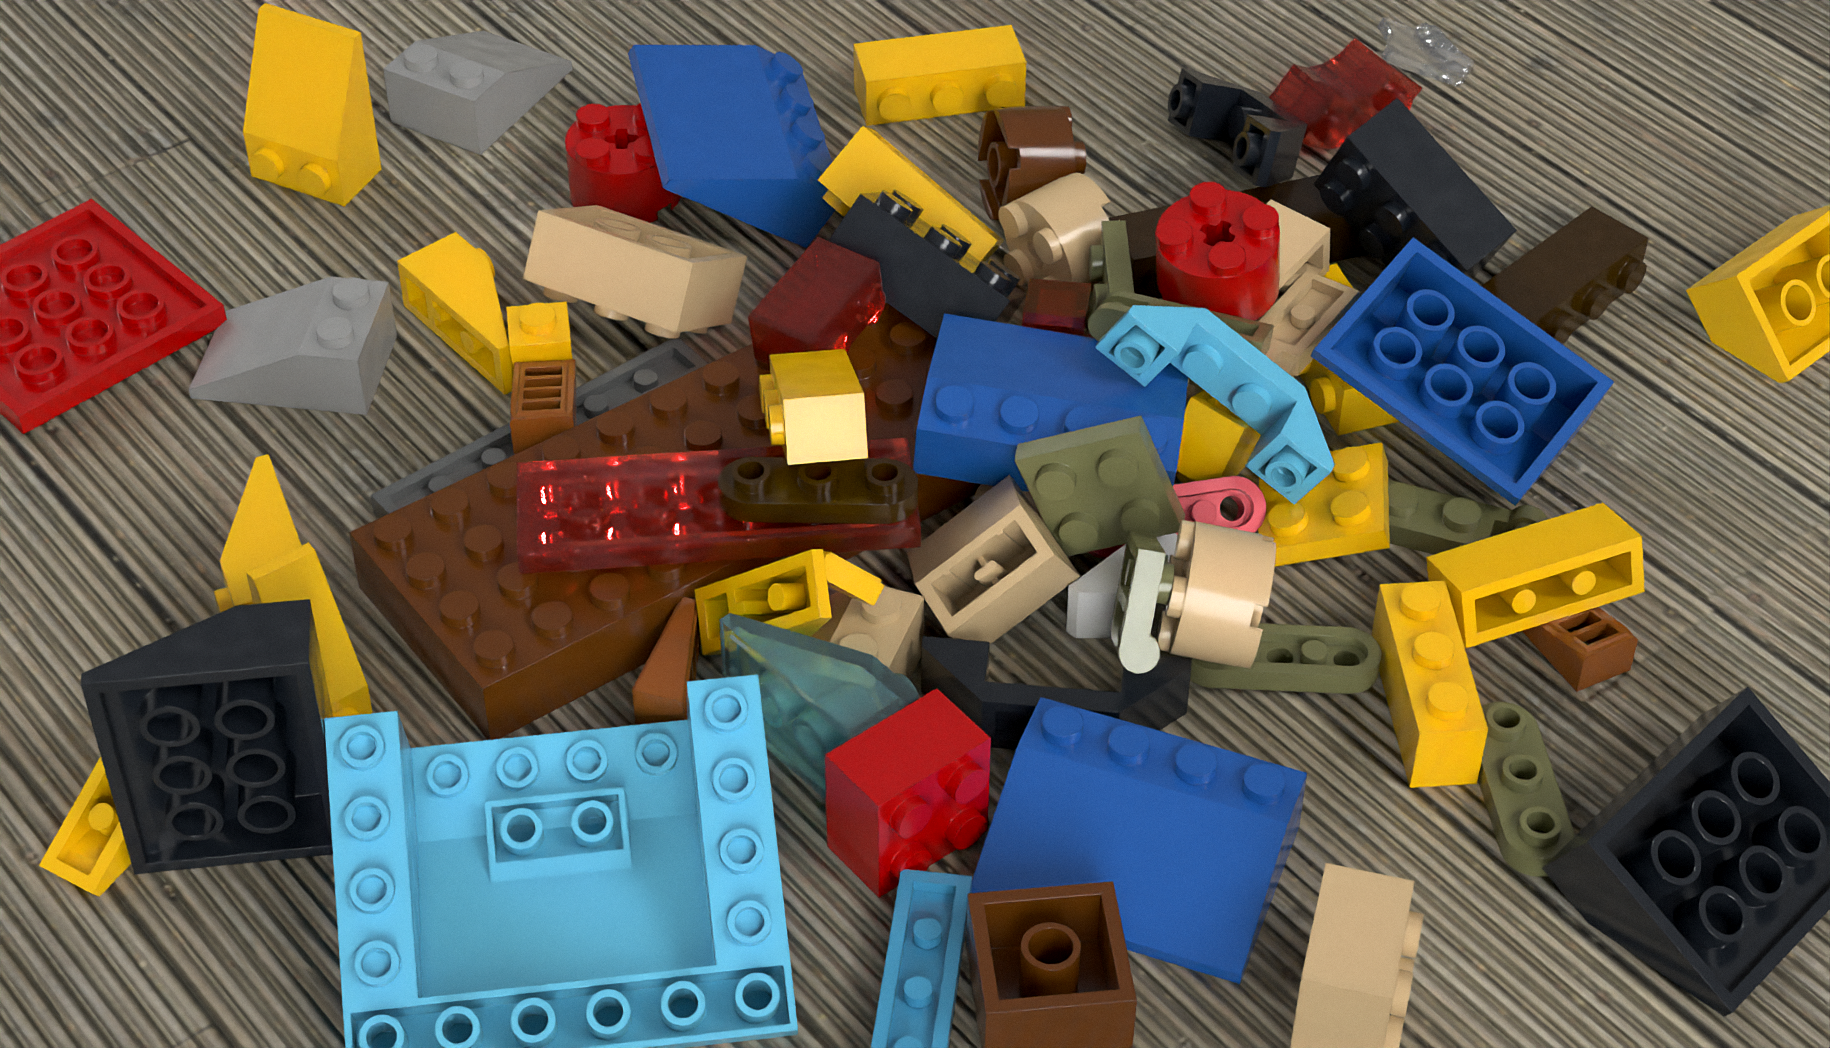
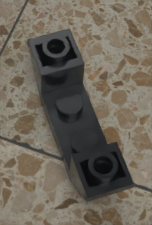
M1181 68L1178 83L1173 86L1168 98V121L1188 136L1231 144L1234 147V165L1232 169L1255 186L1266 188L1293 177L1308 125L1306 122L1261 92L1194 70Z
M926 636L922 638L921 692L926 695L937 688L991 738V748L1017 749L1018 743L1040 697L1159 731L1187 714L1192 658L1160 655L1157 665L1146 673H1133L1123 666L1121 692H1109L1092 689L1026 685L1022 683L988 682L990 642Z

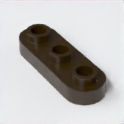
M744 457L726 465L718 478L719 503L722 510L731 518L742 522L891 524L908 518L914 513L918 505L917 474L909 465L890 458H862L788 465L786 457Z

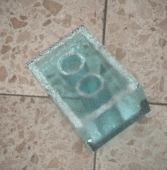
M732 613L719 619L723 678L758 674L766 748L824 800H826L825 754L919 699V693L905 675L894 673L871 654Z

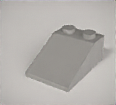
M486 31L415 41L383 69L391 123L481 155L572 71V61Z
M330 276L225 311L227 320L215 330L189 387L191 399L367 415L397 338L389 282L365 280L355 277L342 278Z

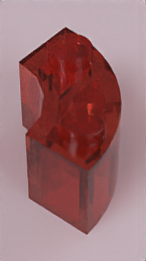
M1354 38L1341 53L1323 64L1311 67L1293 64L1269 98L1308 124L1303 144L1315 148L1334 149L1340 147L1347 136L1396 98L1410 110L1414 98L1423 88L1383 56Z

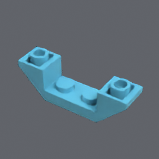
M1133 305L1095 346L1098 351L1144 387L1171 363L1245 423L1250 425L1261 436L1245 466L1294 505L1331 473L1335 464L1305 386L1208 309Z

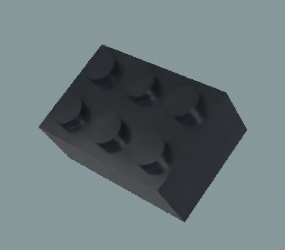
M1398 98L1347 136L1313 184L1320 191L1321 199L1326 207L1334 214L1342 216L1358 234L1360 243L1366 252L1372 257L1380 259L1386 267L1414 237L1472 279L1517 231Z
M895 189L892 193L885 190L876 193H860L820 252L821 256L937 339L944 313L1007 324L1027 296V294L1016 287L1020 278L1014 272L994 259H990L988 263L976 259L967 252L972 245L970 241L945 224H942L940 228L933 225L930 226L919 218L923 208L908 196Z

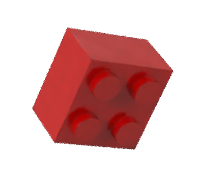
M936 688L826 753L827 847L878 898L898 886L901 871L905 869L926 871L929 866L956 849L962 850L970 847L981 837L983 832L988 830L991 738Z

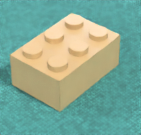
M598 205L538 210L523 279L544 286L543 294L551 299L562 302L567 301L569 303H576L578 299L595 304L593 312L602 317L623 321L632 317L646 322L645 331L660 337L676 339L680 337L681 332L688 331L705 334L708 327L731 324L747 256Z

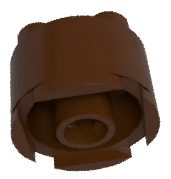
M1069 106L993 108L994 111H987L985 113L979 134L978 161H987L989 179H979L983 205L990 219L999 220L998 211L1000 207L1058 178L1076 172L1085 173L1086 148L1083 141H1074L1072 114Z

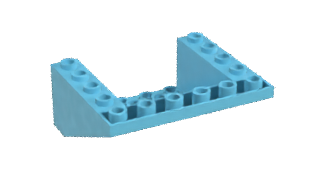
M758 674L688 681L687 720L411 748L398 711L324 718L345 1048H688L798 1034Z

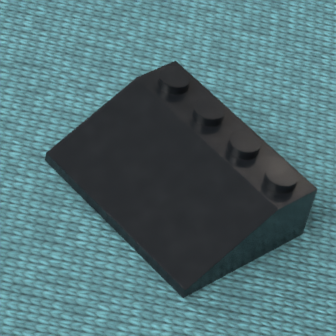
M310 599L234 606L81 674V688L134 875L333 855L324 718H332L333 713Z
M1746 687L1700 715L1542 869L1588 924L1725 1017L1738 1008L1830 910V781L1750 688Z

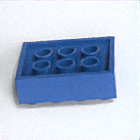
M633 45L628 52L663 189L807 248L835 212V209L822 198L828 189L818 179L832 163L801 65L786 53L776 52L774 54L756 45Z
M1414 237L1321 340L1310 355L1514 506L1519 503L1559 457L1590 418L1614 383L1609 377Z
M944 313L927 376L917 425L913 470L918 474L990 486L997 485L1010 475L1022 491L1029 492L1014 461L1017 444L1142 416L1173 486L1177 472L1184 423L1188 377L1169 363L1144 387L1098 351L1095 346L1099 341L1095 338Z
M1040 697L1015 751L972 879V893L1113 881L1127 950L1240 984L1300 826L1307 773Z

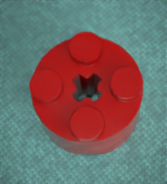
M641 103L638 105H614L607 107L601 104H587L577 110L576 121L570 126L565 136L570 200L573 207L598 205L651 223L658 220L659 210L670 203L672 210L679 203L680 195L663 189Z
M1202 182L1191 189L1190 195L1181 198L1165 210L1158 221L1155 232L1157 283L1162 294V300L1197 308H1206L1210 311L1254 321L1263 316L1273 306L1279 294L1280 226L1279 214L1274 207L1264 204L1248 194L1226 190L1219 183Z

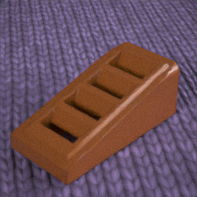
M575 359L514 362L510 429L513 453L517 454L576 426Z
M683 597L678 602L632 688L635 725L687 720V682L696 681L700 652L699 622L695 599Z
M1599 607L1522 631L1576 692L1630 671L1638 639L1627 627ZM1573 627L1576 629V631L1571 633L1567 631Z

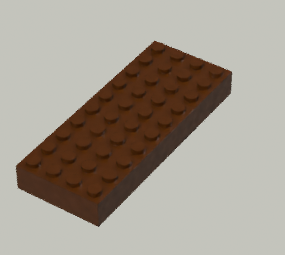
M867 289L349 532L359 588L486 739L494 740L500 739L646 664L676 605L683 597L696 600L695 589L811 549H823V551L832 552L844 560H848L971 497L976 493L981 484L916 473L918 477L917 508L908 518L891 524L742 522L731 518L722 510L719 503L718 478L726 465L744 457H785L782 444L771 445L769 429L766 428L765 413H762L759 375L770 374L769 355L845 349L864 392L868 458H890L901 461L913 469L917 425L937 338Z

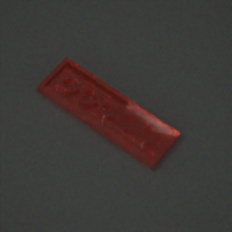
M908 437L867 440L868 458H890L901 461L912 468ZM782 446L517 463V556L520 574L794 556L811 549H823V551L841 553L921 547V525L918 505L914 513L908 518L891 524L742 522L728 516L722 510L719 503L718 478L722 469L729 463L744 457H785Z

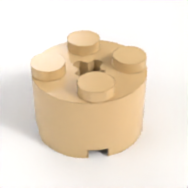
M1076 172L1058 178L1000 207L998 211L999 220L1004 229L1009 253L1004 255V265L1020 278L1017 285L1027 283L1039 294L1044 305L1051 311H1057L1086 296L1087 291H1093L1094 284H1098V281H1090L1089 247L1090 245H1100L1101 222L1109 221L1102 206L1110 203L1104 191L1089 177Z
M1181 520L1174 555H1170L1168 562L1169 564H1174L1171 594L1166 611L1162 610L1156 635V641L1160 650L1173 655L1250 669L1256 657L1263 629L1258 628L1263 607H1268L1276 559V542H1273L1274 538L1218 525Z

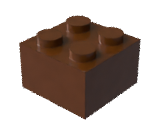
M1113 881L967 894L966 951L981 1048H1133L1137 998Z

